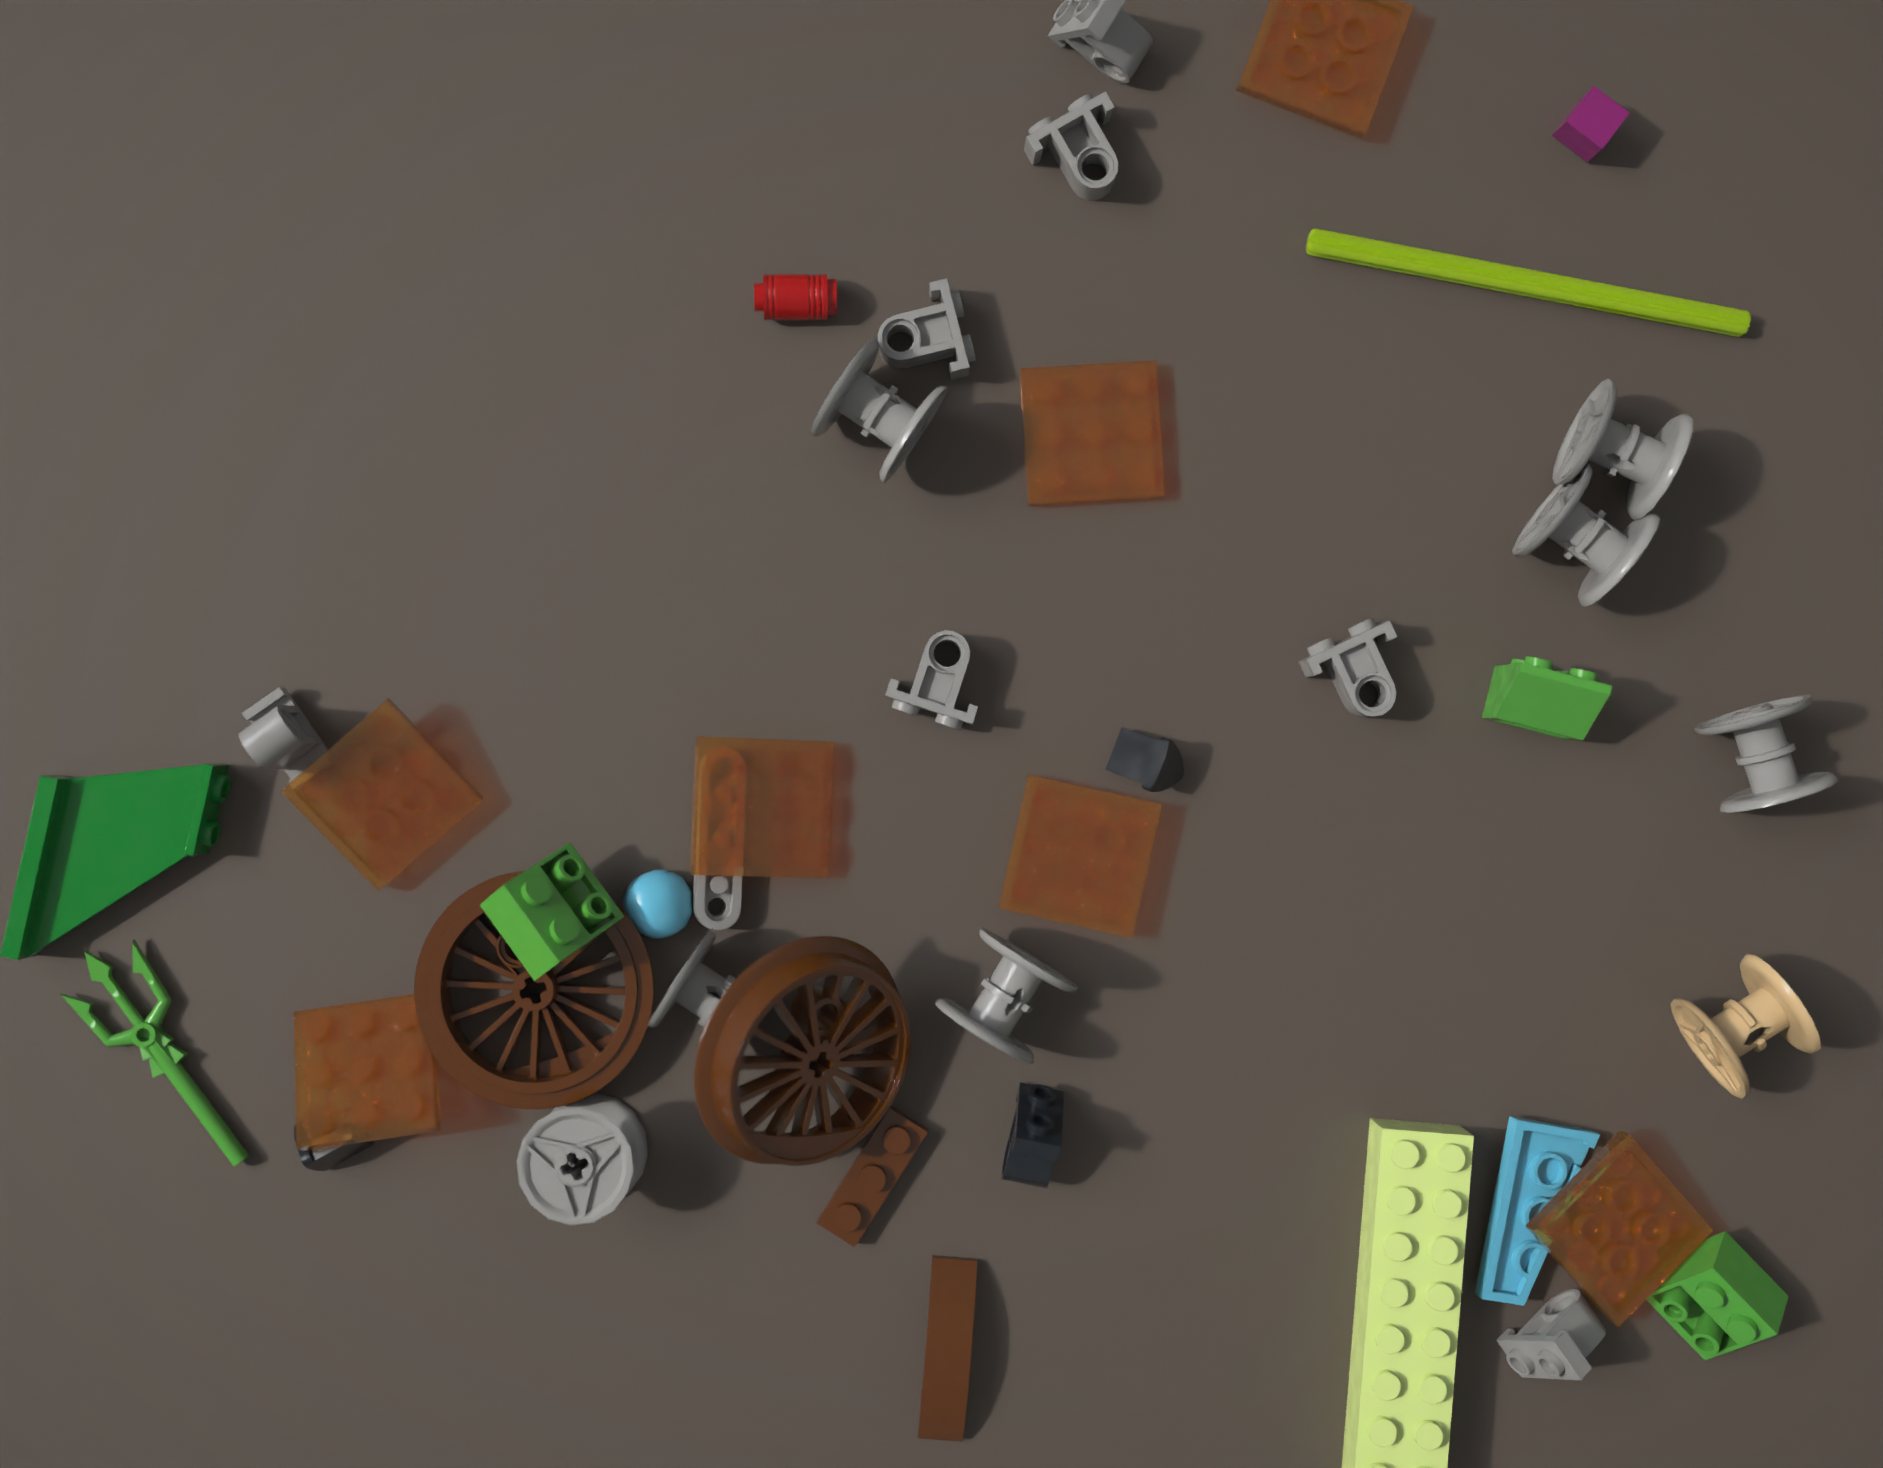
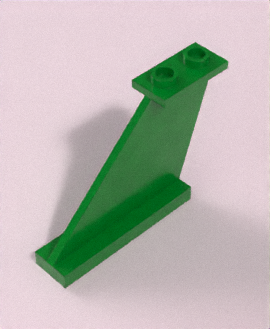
M212 763L80 778L64 775H40L0 956L15 960L38 956L39 951L186 857L210 854V849L217 844L221 832V823L217 821L220 804L225 802L230 791L231 779L227 776L229 765Z

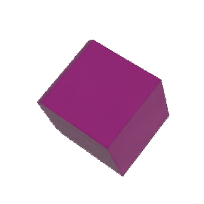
M1593 86L1578 100L1552 136L1584 161L1588 162L1605 147L1630 112Z

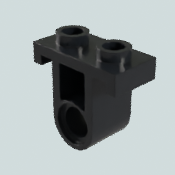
M1020 1082L1016 1096L1017 1105L1003 1160L1001 1179L1047 1188L1054 1162H1058L1062 1148L1064 1091L1055 1090L1046 1085H1031Z

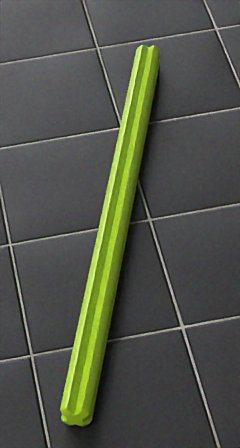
M1317 228L1311 230L1306 242V253L1311 256L1736 337L1746 334L1750 327L1751 314L1747 310Z

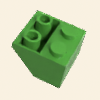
M1525 657V660L1512 659L1511 664L1494 667L1482 718L1564 740H1584L1609 698L1612 685L1597 682L1598 674L1576 668H1570L1569 672L1563 670L1554 671L1552 670L1554 663L1535 657Z
M571 842L502 885L480 904V907L534 981L625 917Z
M1726 1231L1690 1245L1644 1290L1642 1295L1704 1360L1778 1335L1789 1297Z

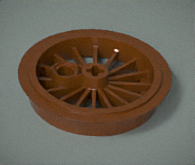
M518 871L488 879L472 887L453 901L434 923L424 941L416 966L414 980L415 1009L421 1032L430 1051L443 1069L460 1085L475 1095L499 1105L518 1109H548L568 1105L590 1096L612 1081L629 1063L643 1040L650 1020L653 1005V974L649 955L641 935L628 915L614 901L625 917L604 932L613 943L618 955L559 975L567 965L599 937L597 936L555 968L535 980L536 983L544 982L547 990L543 991L540 996L538 993L530 994L527 986L533 983V978L501 935L499 936L485 921L484 915L486 913L480 907V904L502 885L524 872ZM474 924L497 948L498 956L505 965L462 945L463 938ZM455 955H461L514 981L453 979L451 977V969ZM621 961L625 978V986L562 983ZM450 987L512 990V993L460 1012H454ZM563 992L625 995L621 1020ZM515 1000L516 1003L472 1043L468 1041L458 1024V1019ZM561 1003L616 1028V1030L595 1041ZM520 1008H523L505 1050L496 1065L479 1053L477 1048ZM533 1011L530 1064L506 1069L511 1054ZM543 1012L558 1056L540 1061ZM554 1012L585 1046L570 1052L567 1051Z
M815 936L792 941L770 951L737 977L711 1013L701 1036L695 1060L694 1090L697 1107L704 1125L718 1144L731 1154L754 1163L789 1166L811 1165L826 1161L847 1151L862 1140L879 1123L892 1105L902 1085L911 1048L908 1014L899 996L893 977L884 963L869 949L852 940L834 936ZM825 977L823 989L812 985L815 979ZM843 977H854L841 1001L838 1000ZM798 988V993L792 1001L790 1014L782 1000L783 997ZM868 989L872 998L855 1012ZM823 1006L821 1013L817 1016L816 1012ZM772 1007L791 1034L785 1041L758 1028L759 1023ZM876 1017V1026L860 1032ZM754 1035L781 1048V1055L743 1056L750 1038ZM875 1044L873 1053L853 1054ZM839 1067H868L862 1080L839 1069ZM776 1069L738 1086L739 1072L741 1070ZM833 1076H837L857 1087L848 1100L833 1079ZM827 1089L840 1107L832 1115H830ZM768 1092L747 1113L742 1115L740 1105L743 1102ZM813 1108H815L817 1125L809 1129ZM776 1110L765 1131L754 1130ZM794 1116L791 1132H785Z

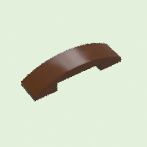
M932 1255L918 1438L963 1442L973 1339L977 1258Z

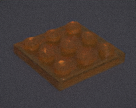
M1270 0L1236 91L1362 139L1369 127L1414 6L1399 0Z
M1156 360L1020 368L1028 506L1154 499L1165 496Z
M389 698L384 700L281 790V793L378 891L483 801V797Z
M696 736L690 874L828 878L834 742Z
M1027 775L998 908L1132 938L1162 804Z
M414 994L294 1012L296 1148L306 1151L441 1131L438 1063L421 1032L415 1009Z
M1621 1130L1526 1225L1527 1229L1604 1316L1618 1327L1713 1231L1631 1135Z

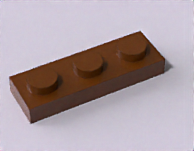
M891 1105L817 1218L816 1223L855 1247L928 1133V1128Z

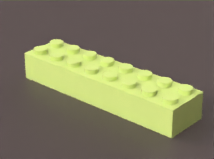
M1370 1118L1342 1468L1448 1467L1474 1135L1460 1125Z

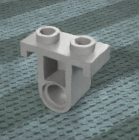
M1065 0L1056 10L1053 16V20L1056 23L1048 34V37L1059 47H1065L1066 43H1068L1099 71L1120 83L1130 82L1153 44L1151 35L1122 9L1126 0Z
M1106 91L1094 98L1091 94L1084 95L1068 107L1069 112L1056 120L1049 116L1034 124L1028 130L1030 135L1026 136L1024 152L1032 165L1041 161L1043 149L1048 147L1072 190L1077 196L1091 201L1104 198L1110 192L1118 173L1116 154L1096 121L1099 118L1102 125L1111 121L1115 106ZM1089 164H1096L1104 170L1106 176L1100 180H1091L1083 174L1082 168Z
M947 278L929 283L931 302L940 300V304L894 315L887 318L881 324L878 331L879 353L883 361L889 366L897 369L909 368L954 356L955 362L949 363L951 380L969 376L970 367L968 362L976 361L970 334L961 335L957 318L964 317L963 305L959 291L950 292ZM897 332H904L913 339V345L904 352H897L888 345L889 338Z
M1372 617L1348 628L1351 635L1349 638L1335 644L1333 638L1329 637L1307 647L1310 656L1298 661L1305 677L1322 673L1323 671L1319 663L1324 662L1340 699L1348 712L1359 717H1376L1384 715L1392 708L1397 693L1395 684L1373 640L1376 637L1378 643H1382L1397 637L1390 620L1376 624ZM1365 682L1373 684L1378 692L1377 701L1371 707L1364 705L1359 697L1360 688Z
M949 630L934 634L925 646L910 694L898 690L900 681L890 679L885 696L894 699L891 708L918 716L919 709L922 708L937 713L936 723L961 730L963 722L972 725L978 706L969 704L966 712L954 709L970 658V648L965 638L959 633ZM942 642L954 643L960 651L959 661L950 667L938 664L934 658V650L937 645Z
M278 687L242 712L245 719L252 723L239 732V739L247 753L263 769H284L290 777L289 782L293 788H300L337 762L285 687Z
M1570 1289L1552 1297L1517 1334L1513 1329H1506L1496 1341L1507 1355L1506 1360L1510 1367L1520 1374L1521 1377L1582 1380L1592 1369L1586 1357L1602 1341L1606 1334V1329L1581 1292L1577 1289Z

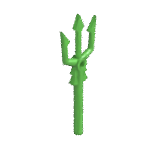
M135 939L132 942L133 973H141L158 1000L146 1020L143 1019L112 977L113 966L86 951L85 956L91 981L101 982L134 1027L112 1035L92 1012L94 1003L66 994L60 995L106 1047L133 1044L140 1047L142 1060L149 1059L152 1077H157L163 1073L167 1076L233 1167L250 1156L181 1064V1061L187 1056L188 1052L172 1044L175 1038L163 1032L161 1024L172 999Z

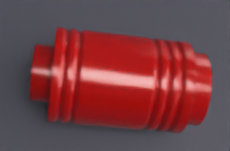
M763 274V283H754L755 311H764V321L828 320V316H837L836 279H827V274Z

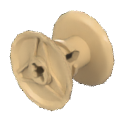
M1748 953L1740 962L1741 977L1749 993L1745 998L1738 1002L1731 999L1723 1004L1724 1011L1711 1019L1690 1001L1676 998L1670 1004L1677 1026L1691 1050L1721 1086L1732 1095L1741 1099L1749 1093L1750 1087L1747 1073L1739 1057L1752 1049L1756 1052H1761L1767 1047L1766 1041L1778 1033L1800 1051L1814 1054L1821 1049L1820 1036L1816 1026L1798 996L1769 964L1758 956ZM1760 1028L1759 1035L1746 1042L1749 1034Z

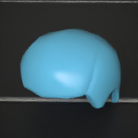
M653 870L634 878L629 884L622 899L623 911L631 919L639 934L652 939L670 937L686 927L693 913V893L684 879L676 873L669 872L668 870Z

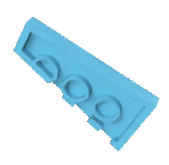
M1509 1116L1475 1295L1484 1300L1525 1305L1548 1254V1251L1545 1249L1552 1230L1554 1228L1559 1229L1566 1213L1562 1210L1572 1185L1578 1186L1585 1171L1580 1167L1589 1147L1595 1148L1601 1134L1582 1128Z

